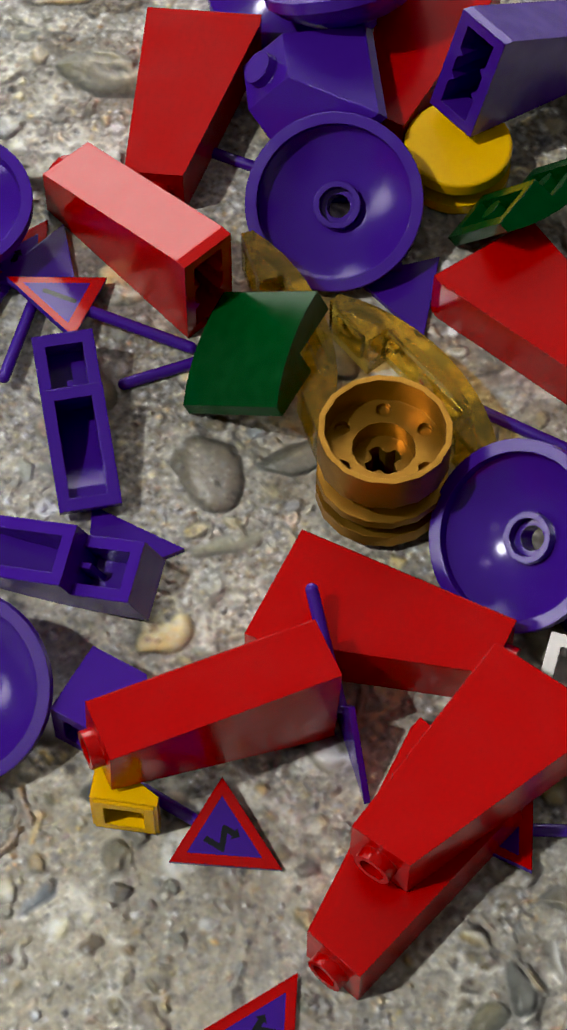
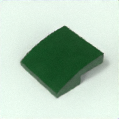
M567 158L533 169L521 184L482 195L448 239L455 246L492 237L527 227L567 205Z
M318 291L224 292L205 325L191 363L183 406L188 413L283 416L311 373L309 366L300 353L328 311V307Z

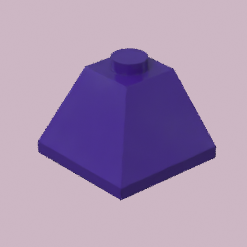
M365 25L283 33L263 50L255 53L249 62L243 66L248 110L269 139L294 121L316 113L330 111L349 112L366 116L378 123L387 119L373 30Z

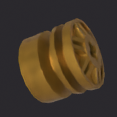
M374 375L351 381L330 396L319 415L315 499L323 518L340 535L363 545L391 547L414 541L429 530L432 511L437 506L441 496L440 490L448 478L453 422L444 402L426 386L404 377Z

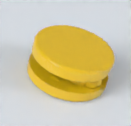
M431 106L419 113L409 124L404 138V145L411 153L419 169L424 188L425 206L447 214H468L482 195L506 188L510 174L513 142L510 131L505 123L469 137L437 108Z

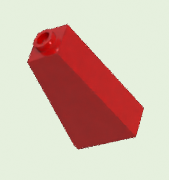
M407 0L397 10L377 19L373 35L387 119L380 124L392 131L403 143L407 128L412 120L423 110L433 106L430 100L463 9L476 5L501 4V0Z
M147 7L125 165L186 204H189L212 159V152L215 147H218L246 91L243 66L249 62L255 53L262 50V15Z
M89 142L70 155L59 157L50 166L49 170L43 173L47 210L187 338H190L206 325L223 293L232 292L231 233L201 212Z
M535 223L513 230L434 275L431 311L439 320L567 405V259Z
M303 529L244 633L246 644L312 620L305 587L309 583H315L319 589L336 662L343 675L342 681L453 697L495 642L517 656H520L521 648L512 645L516 619Z
M313 619L85 701L86 728L78 731L80 746L89 768L95 770L102 767L109 786L113 790L320 741L334 736L343 675L316 620Z
M495 642L351 826L350 854L354 856V861L359 869L378 883L388 884L391 881L408 892L567 776V687Z
M421 717L411 726L380 789L429 728L430 724ZM523 808L408 892L391 881L388 884H381L368 877L356 865L354 856L350 854L349 848L307 931L306 956L310 958L308 965L311 971L330 989L338 992L343 987L359 1000L493 857V852L520 825Z

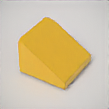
M102 767L94 770L89 795L93 824H96L98 827L155 835L160 833L161 815L158 796L141 783L111 790Z

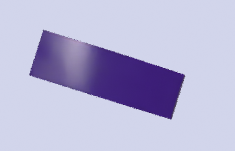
M93 328L31 337L60 515L122 506Z
M0 515V589L67 606L149 621L166 560L146 542L88 535L78 525Z

